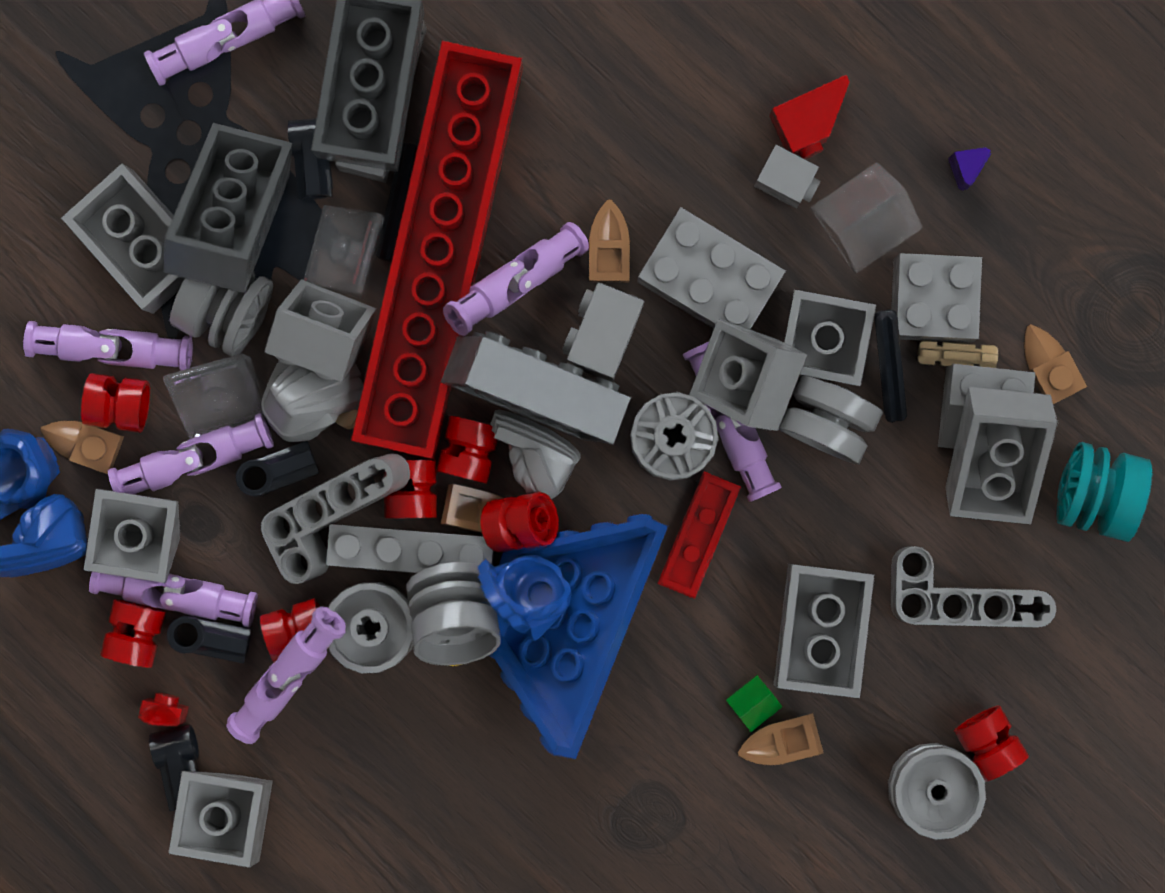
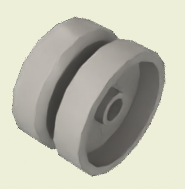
M800 375L792 395L798 403L812 410V413L799 408H787L779 430L824 453L859 465L868 446L862 437L847 428L850 427L862 432L875 431L883 414L882 410L838 385L806 375Z
M383 582L360 583L342 591L330 604L329 609L336 612L345 622L346 632L341 638L334 639L328 648L332 656L344 667L359 673H380L397 665L412 650L411 622L414 619L409 613L408 597L398 588ZM369 619L372 622L380 623V630L376 631L375 634L368 633L365 628L366 622Z
M939 743L919 744L905 751L893 765L888 779L889 800L897 816L920 835L932 839L955 838L970 830L981 817L986 801L985 781L977 765L954 748ZM935 785H943V788L938 790V797L934 799L931 795L932 788Z

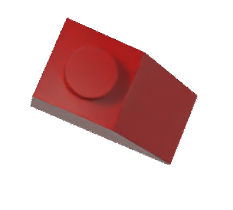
M847 74L772 108L769 116L785 150L795 155H800L803 159H808L824 150L822 144L826 143L832 132L850 83Z

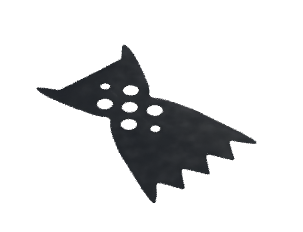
M209 0L203 16L93 65L87 64L64 52H55L60 65L76 85L129 136L150 147L152 158L148 170L147 186L173 215H175L212 124L216 123L244 131L248 130L229 120L226 115L231 93V51L221 53L216 59L195 70L190 71L187 68L172 75L167 83L161 86L151 71L144 52L148 50L152 53L174 43L175 37L200 26L209 25L216 18L227 14L226 0ZM197 82L207 83L213 91L211 102L203 107L194 106L188 98V90ZM156 103L165 110V121L157 128H148L141 121V110L147 104ZM187 120L198 123L202 131L200 140L190 146L182 144L176 134L178 126ZM173 159H183L190 166V176L183 183H172L166 177V166ZM290 171V177L254 268L255 280L261 276L271 280L274 268L279 267L299 281L302 279L313 284L317 247L321 246L353 262L356 261V256L342 234L314 200L297 198L296 177ZM177 293L161 306L167 336L170 339H176L179 330L170 324L171 309Z

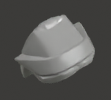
M278 361L262 398L263 414L272 429L283 440L288 442L311 440L317 437L321 431L335 423L339 414L359 408L364 386L360 379L361 372L354 363L344 380L340 382L323 379L317 376L314 371L299 365H287Z
M495 410L491 421L492 431L495 434L494 438L509 444V458L516 481L525 489L527 494L542 492L546 493L551 499L555 498L563 491L575 465L581 459L579 451L569 441L534 421L508 411Z

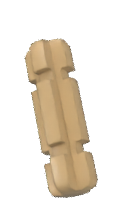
M923 340L919 343L917 355L918 362L925 365H935V361H939L940 366H950L952 364L974 366V364H979L978 366L996 368L998 348L995 345L983 344L980 345V348H975V344L942 342V345H937V341Z

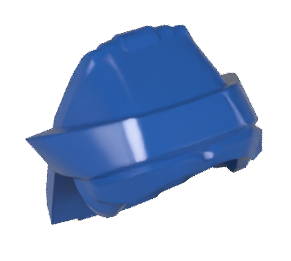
M3 429L0 432V520L19 508L30 509L34 507L40 500L46 497L49 485L60 473L55 453L45 438L34 437L30 433L14 429Z
M53 494L40 500L34 507L28 509L22 515L20 523L12 535V544L0 546V577H20L58 568L86 555L88 542L84 516L71 499L66 498L65 495Z
M538 555L522 556L514 559L512 562L495 567L485 559L477 567L480 573L478 578L483 585L481 588L495 612L520 633L527 632L533 642L538 640L559 619L570 604L571 588L563 578L561 570L556 564Z

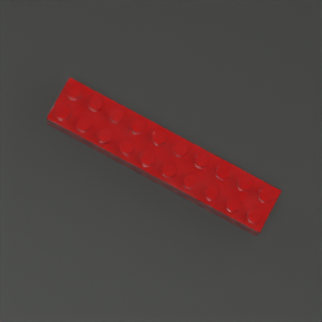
M442 41L352 434L351 441L432 460L436 458L451 391L450 386L440 382L458 336H461L452 329L445 319L443 307L450 301L457 302L469 294L470 288L475 285L522 77V58Z

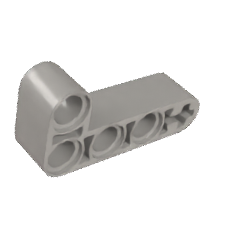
M393 453L367 460L265 515L261 522V532L284 579L290 583L299 584L323 575L329 566L326 565L327 549L318 531L403 488L410 478V468L407 461L402 456ZM386 471L387 476L383 478V481L376 483L373 477ZM348 484H351L355 489V500L348 493ZM316 501L322 506V517L316 511ZM284 518L290 525V533L284 528ZM301 555L307 560L308 570L302 565Z
M907 546L899 549L892 558L891 609L895 617L902 622L914 625L1043 627L1049 624L1055 617V601L1046 592L1032 589L933 587L934 564L928 551L921 547ZM910 553L917 554L922 561V568L915 576L907 575L902 566L904 558ZM909 594H915L921 600V610L912 617L905 615L902 610V601ZM950 595H956L961 600L962 608L957 616L949 618L943 611V603ZM996 596L1002 602V612L996 618L990 619L984 612V604L988 598ZM1034 600L1035 603L1042 604V611L1036 612L1034 616L1032 613L1015 611V604L1030 605L1033 604Z

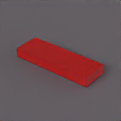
M703 471L657 584L693 599L696 598L741 486Z

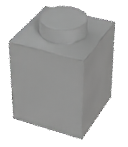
M775 145L754 187L797 209L802 199L810 203L821 181L814 178L819 167Z

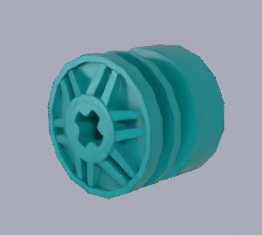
M1078 442L1060 479L1057 496V523L1071 527L1076 521L1077 529L1087 531L1098 515L1099 535L1129 542L1134 537L1147 506L1152 482V463L1150 459L1120 453L1110 468L1108 448L1099 447L1094 453L1092 444Z

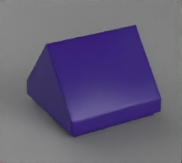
M985 147L957 151L948 158L959 189L964 191L973 185L990 157L991 150Z

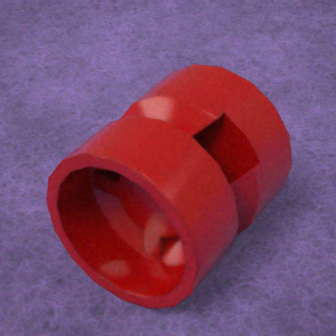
M90 373L86 379L82 395V424L107 428L111 423H115L118 430L141 433L148 418L150 383L147 380L124 378L121 383H117L114 376Z
M450 416L445 434L449 447L441 450L436 471L487 484L493 463L488 458V454L496 450L498 439L494 438L493 427L477 421Z
M406 460L410 468L409 480H412L414 491H406L407 482L403 488L384 497V518H437V495L432 493L430 489L431 486L436 484V460Z
M542 492L493 499L485 504L481 513L483 538L486 544L496 552L519 550L523 547L547 546L553 543L559 528L557 509L552 499Z
M316 598L294 604L291 613L280 609L260 616L262 634L273 662L278 660V657L295 634L299 631H304L310 624L313 612L316 608L320 607Z
M114 599L108 621L113 626V631L105 633L100 656L128 665L152 668L158 647L153 641V637L161 634L166 611Z
M1000 705L993 706L972 716L954 729V733L966 752H973L974 756L971 761L977 765L985 782L1012 771L1029 757L1019 737L1009 734L1012 725Z

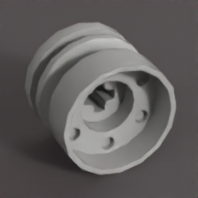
M253 271L246 292L242 293L185 278L171 309L170 324L172 327L194 338L200 337L210 326L209 345L217 348L223 344L224 353L232 357L238 356L254 337L264 320L273 291V281L264 276L255 280V272Z
M678 392L661 394L645 403L634 419L630 434L632 453L640 467L654 477L669 481L686 479L702 470L713 457L718 441L716 421L708 407L693 396ZM675 425L681 427L680 435L685 438L684 444L677 442L673 447H669L666 444L668 437L663 434L664 429L672 430Z
M462 562L438 564L423 569L413 575L408 581L409 613L414 619L411 622L414 655L421 661L433 665L446 666L467 664L487 657L500 646L497 613L493 610L481 588L483 585L478 578L480 573L477 567L479 565Z

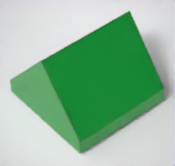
M758 675L726 699L727 703L750 732L783 707Z

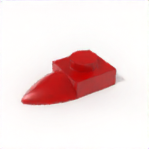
M155 693L154 698L149 697L142 700L138 719L151 725L178 726L186 722L189 706L178 704L180 697L165 693Z

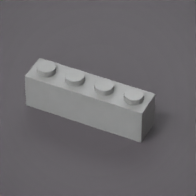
M330 524L326 565L418 573L425 568L438 564L454 562L480 565L487 559L493 565L495 551L486 544L483 536Z

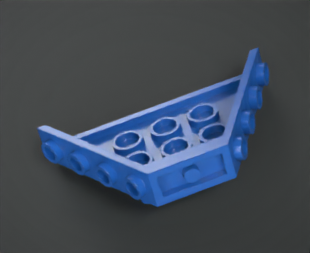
M633 515L627 518V523L618 525L614 523H597L591 526V531L582 533L578 531L558 532L553 543L547 546L523 547L519 550L506 551L500 560L499 565H502L522 556L538 555L556 564L571 588V600L567 610L535 642L532 641L527 632L520 633L497 614L500 646L494 653L489 655L496 660L501 668L500 677L503 682L515 691L521 700L520 709L531 722L535 723L541 732L540 741L542 745L554 756L558 755L576 759L668 528L667 525L653 520L650 515Z

